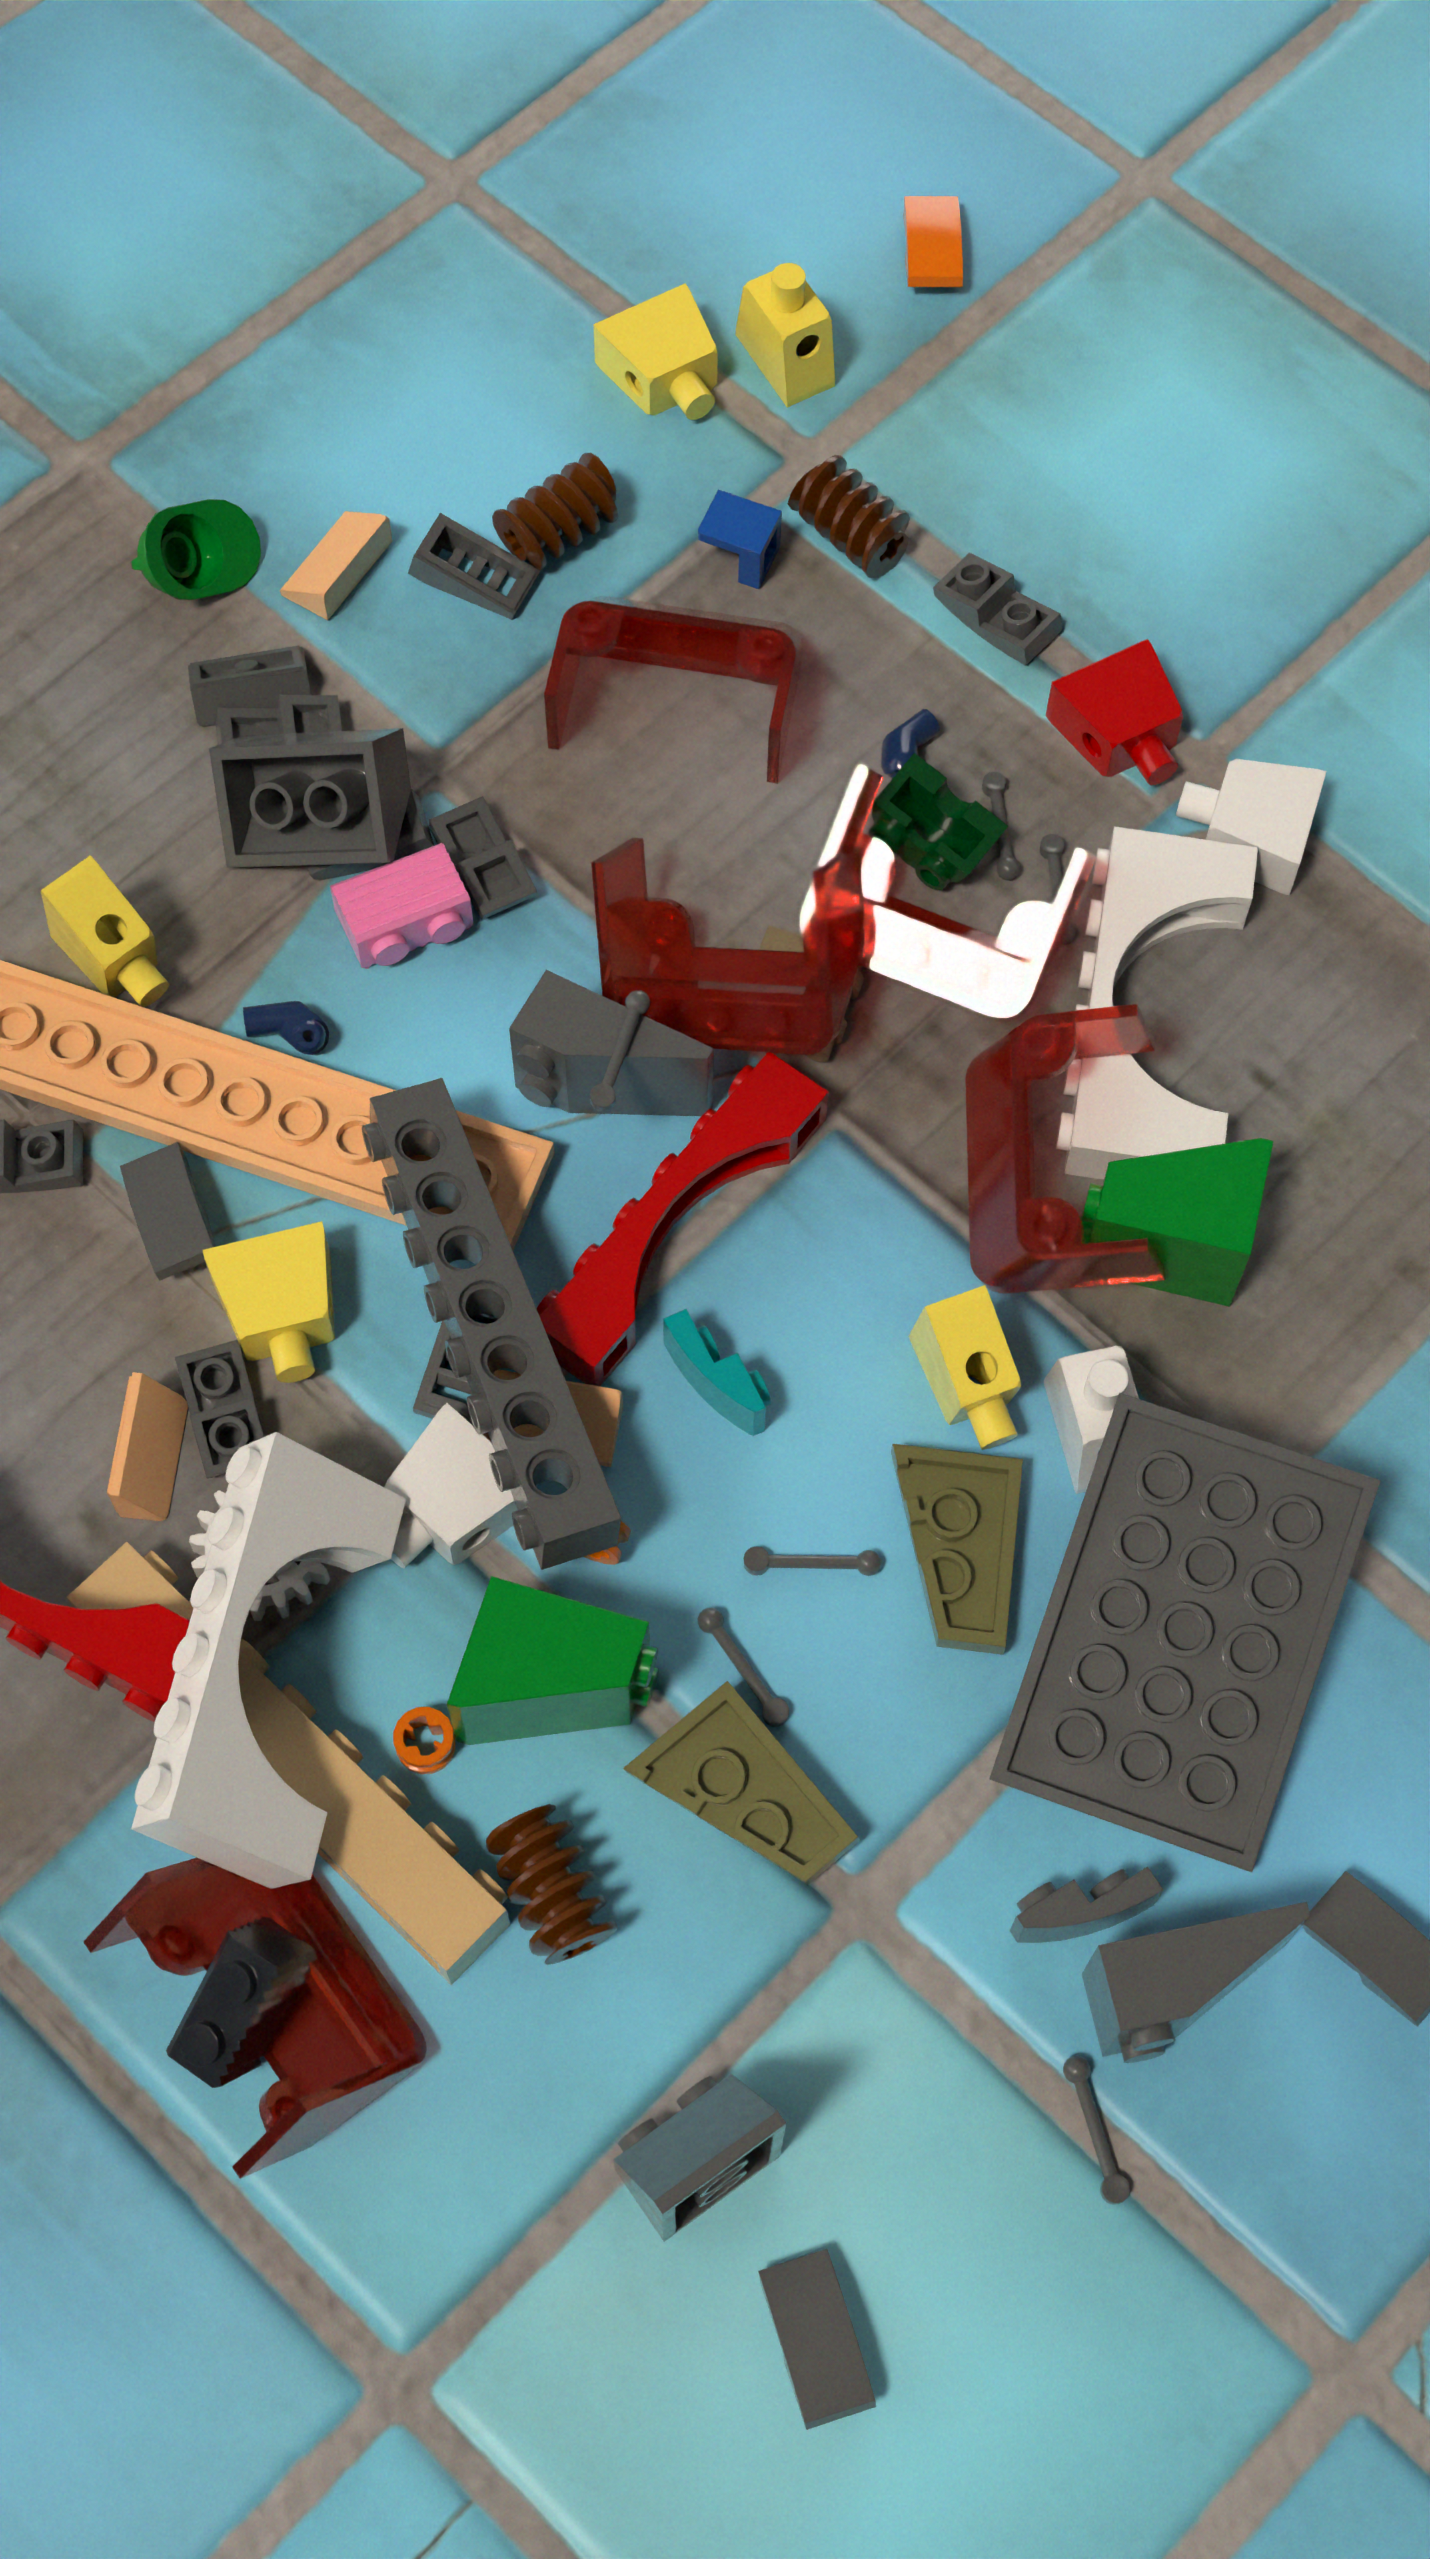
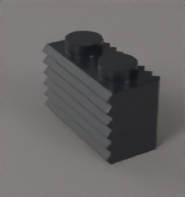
M261 1916L260 1920L255 1919L253 1923L248 1921L247 1925L242 1924L240 1928L235 1927L233 1931L228 1930L166 2049L167 2055L212 2088L221 2087L261 2066L260 2057L268 2054L266 2046L274 2042L272 2034L280 2030L278 2022L286 2019L284 2010L293 2007L291 1998L299 1995L297 1986L305 1983L303 1975L311 1971L309 1963L317 1960L315 1949L271 1918Z

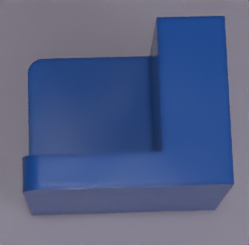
M718 489L698 528V539L707 544L739 554L738 582L760 589L780 548L782 511Z

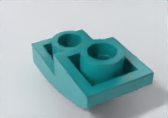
M687 1309L663 1318L664 1345L678 1369L696 1392L720 1415L748 1434L755 1436L764 1432L766 1407L771 1405V1398L760 1373L756 1369L747 1372L738 1353L720 1360L718 1348L710 1331L705 1325L696 1328Z

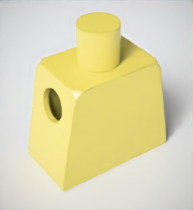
M794 263L780 264L773 271L752 279L743 286L735 334L787 408L835 387L832 320L825 306L806 282L804 270Z
M686 283L593 324L595 363L646 414L657 415L678 405L688 419L697 420L705 416L713 408L715 398L710 390L717 384L718 353L713 338Z
M91 855L41 890L51 938L103 994L115 998L124 990H127L140 1006L146 1007L157 1001L167 991L169 983L156 969L158 962L152 931Z
M323 1222L204 1249L203 1255L213 1285L246 1360L256 1361L272 1357L276 1378L284 1383L301 1381L313 1375L315 1368L310 1347L329 1343L335 1339L331 1254Z
M986 1285L925 1306L908 1337L946 1422L949 1425H953L969 1419L982 1450L1001 1445L1018 1436L1006 1405L1009 1404L1021 1388V1381ZM968 1376L974 1377L980 1384L974 1383Z

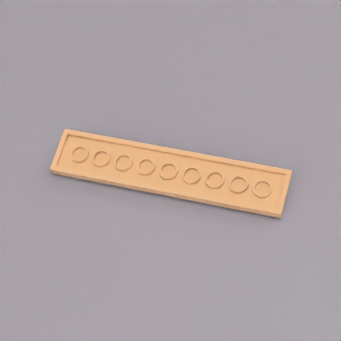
M0 960L1 1090L167 1146L178 1142L185 1152L406 1225L402 1213L393 1215L388 1207L382 1186V1178L387 1177L381 1160L376 1162L370 1160L362 1135V1125L370 1123V1098L396 1090ZM456 1110L511 1248L514 1250L555 1154L554 1142ZM414 1155L409 1157L414 1161H427L432 1159L431 1157L426 1155ZM435 1207L429 1210L440 1215L453 1212L452 1209L447 1207Z

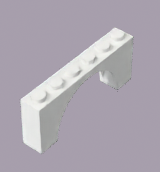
M1114 826L1109 850L1097 849L1092 884L1103 885L1101 901L1090 900L1085 935L1096 937L1094 953L1083 952L1078 980V988L1089 989L1087 1005L1076 1004L1071 1031V1041L1082 1042L1080 1059L1069 1058L1063 1090L1064 1095L1074 1096L1072 1114L1061 1112L1056 1141V1149L1067 1151L1064 1174L1104 1180L1108 1163L1111 1161L1225 1144L1228 1113L1210 1110L1176 1096L1154 1081L1134 1060L1118 1031L1113 1012L1112 994L1114 986L1126 968L1139 955L1163 940L1195 930L1215 928L1243 930L1253 899L1258 847Z
M278 1432L240 1447L232 1456L227 1466L226 1481L229 1483L222 1509L214 1518L209 1529L208 1541L211 1544L204 1572L196 1581L191 1593L190 1602L192 1607H194L186 1636L177 1646L173 1656L172 1667L175 1675L168 1700L161 1707L154 1723V1735L157 1739L149 1767L140 1777L135 1790V1802L138 1806L131 1830L270 1889L311 1879L327 1812L298 1795L283 1781L262 1753L251 1731L242 1703L238 1669L240 1641L248 1612L265 1583L288 1562H321L353 1573L391 1559L406 1501L405 1498Z

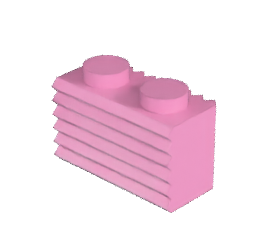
M443 843L330 885L335 912L361 967L368 969L372 964L380 966L395 964L402 960L409 951H414L418 946L425 947L428 942L436 944L451 942L461 936L465 929L469 930L474 925L469 894L465 890L459 873L456 871L454 863L451 861Z

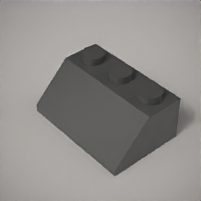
M403 728L248 735L209 748L227 868L389 863L394 860L411 790Z

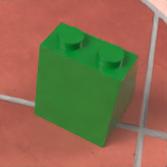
M1257 1138L1109 1162L1103 1184L1090 1182L1084 1210L1081 1214L1074 1247L1086 1249L1081 1272L1230 1307L1251 1255L1274 1141Z
M491 1576L447 1701L456 1741L467 1745L630 1725L637 1704L645 1707L649 1706L659 1673V1668L655 1667L658 1648L650 1646L649 1622Z

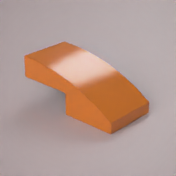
M904 196L905 266L908 287H962L963 256L958 196Z

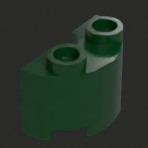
M913 753L873 801L871 815L874 824L869 828L868 834L874 845L888 854L896 853L906 864L913 867L917 877L926 886L934 890H943L949 882H960L966 878L1008 828V825L976 800L968 803L956 797L947 785V778L916 753Z

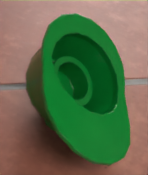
M207 499L168 507L155 513L139 538L137 557L130 563L132 569L142 571L144 578L157 590L177 600H195L231 592L246 585L257 571L261 557L260 537L252 519L239 506L226 500Z

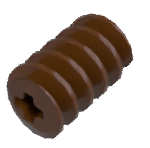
M584 453L578 463L573 462L565 465L561 475L552 474L545 479L543 486H533L528 489L525 498L519 497L511 500L507 505V510L498 509L494 511L492 515L493 526L500 540L512 555L520 560H527L534 568L542 570L547 564L542 549L545 548L554 558L559 559L564 555V545L560 537H563L571 546L577 547L583 541L579 525L591 535H595L600 531L601 527L597 513L607 523L617 521L619 516L615 505L616 486L611 474L600 458L592 453Z
M834 455L804 474L792 490L787 504L791 510L799 511V515L807 524L815 525L817 532L822 537L829 538L832 545L838 551L846 552L850 562L854 565L862 566V570L867 577L878 578L893 569L904 555L909 540L905 531L909 525L910 516L905 510H898L892 513L894 507L893 500L889 496H882L877 499V486L872 482H866L861 485L863 478L861 472L857 469L846 471L847 462L845 458L841 455Z
M551 1804L531 1809L511 1818L492 1830L486 1838L488 1852L493 1855H503L497 1863L499 1877L504 1880H514L507 1889L509 1901L515 1905H526L518 1915L520 1927L527 1931L537 1930L529 1940L531 1953L537 1956H548L544 1962L547 1965L574 1958L591 1950L618 1929L616 1921L594 1923L592 1917L606 1905L605 1896L583 1898L581 1891L595 1880V1873L590 1870L572 1873L570 1866L584 1855L585 1850L581 1845L561 1847L559 1841L573 1830L574 1825L570 1820L551 1823L548 1816L556 1810V1805Z

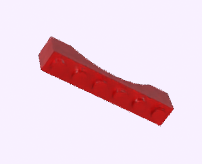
M770 1051L766 1053L755 1067L746 1065L737 1074L729 1088L727 1100L717 1111L712 1108L708 1109L699 1118L692 1129L691 1141L678 1156L675 1153H671L660 1163L652 1177L653 1185L640 1200L636 1198L630 1199L621 1208L613 1222L612 1227L614 1230L600 1246L596 1243L591 1244L582 1253L574 1266V1277L562 1291L559 1292L556 1289L550 1291L536 1308L561 1367L588 1385L601 1386L636 1345L635 1315L641 1284L655 1251L673 1225L697 1202L725 1184L759 1170L789 1164L826 1121L829 1091Z
M0 1581V1627L9 1631L5 1639L11 1645L38 1660L42 1659L45 1652L67 1663L64 1671L70 1677L96 1691H99L104 1683L126 1694L122 1702L128 1708L142 1717L155 1722L161 1707L168 1700L175 1675L172 1667L173 1656L177 1646L186 1636L190 1620L158 1603L127 1609H79L48 1603L12 1589Z

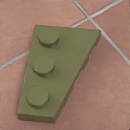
M892 1444V1460L936 1646L1003 1655L1006 1648L1023 1459Z
M728 1681L623 1768L634 1778L806 1885L814 1881L860 1841L855 1832Z

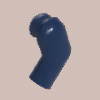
M922 709L886 735L881 747V768L885 775L890 774L891 778H893L913 753L917 754V748L940 733L939 723L930 711Z
M300 1001L243 1007L247 1037L278 1034L297 1051L309 1055L321 1052L329 1041V1030L326 1023Z

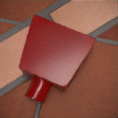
M1148 639L1052 681L1045 716L1102 776L1112 777L1136 766L1149 785H1157L1166 781L1175 773L1178 763L1169 750L1177 744L1183 713L1156 652Z

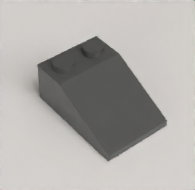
M546 970L509 1028L515 1087L534 1104L542 1107L554 1105L568 1113L702 1116L708 1109L713 1107L714 1049L644 1015H640L613 1087L616 1094L615 1105L609 1111L599 1112L591 1106L590 1091L594 1086L602 1083L628 1013V1009L625 1006Z
M1307 1902L1098 1945L1082 1972V1978L1102 2057L1122 2053L1124 2063H1135L1165 2054L1164 2045L1174 2042L1177 2036L1286 1946L1311 1916Z
M732 2074L716 2084L711 2076L704 2078L677 2099L676 2102L682 2110L659 2127L653 2118L648 2119L618 2142L623 2153L613 2159L615 2171L664 2242L780 2157L786 2122L774 2107Z

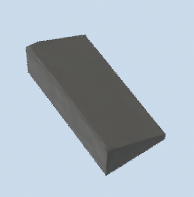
M299 645L194 662L188 665L190 691L196 719L199 726L203 727L216 725L218 707L277 708L279 694L311 695L303 646L300 647Z

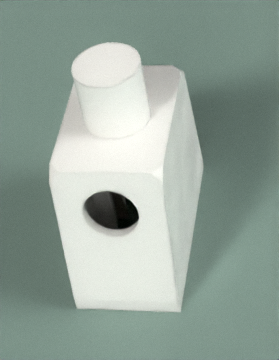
M1234 759L1229 761L1221 790L1186 781L1176 816L1210 825L1206 840L1258 847L1254 882L1279 893L1290 895L1327 771Z
M1113 1346L1062 1357L1056 1361L1044 1379V1386L1076 1494L1086 1492L1099 1454L1098 1451L1101 1448L1119 1392L1139 1399L1122 1346Z
M448 1403L438 1411L389 1477L384 1487L406 1499L391 1560L401 1568H405L428 1545L433 1547L450 1564H459L513 1526L512 1512L518 1510L511 1491L500 1492L493 1477L489 1461V1454L495 1452L492 1443L483 1434L479 1435L474 1426Z

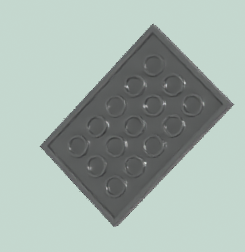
M1119 1392L989 1780L1252 1872L1381 1480Z

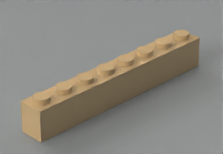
M128 1542L124 1543L67 1596L71 1606L79 1609H127L158 1603L188 1620L191 1619L194 1608L190 1600L188 1601L172 1586L178 1580L173 1570L152 1550L142 1557ZM241 1639L238 1660L239 1685L246 1718L253 1736L262 1753L283 1781L298 1795L327 1812L317 1853L452 1985L510 1926L507 1910L502 1906L508 1899L507 1894L483 1870L478 1869L471 1876L453 1858L459 1852V1849L448 1835L433 1822H430L424 1829L405 1812L411 1805V1802L404 1793L384 1775L374 1782L357 1765L363 1759L359 1750L337 1729L327 1736L310 1720L316 1714V1710L309 1701L291 1684H287L280 1691L264 1675L270 1668L268 1663L247 1641Z

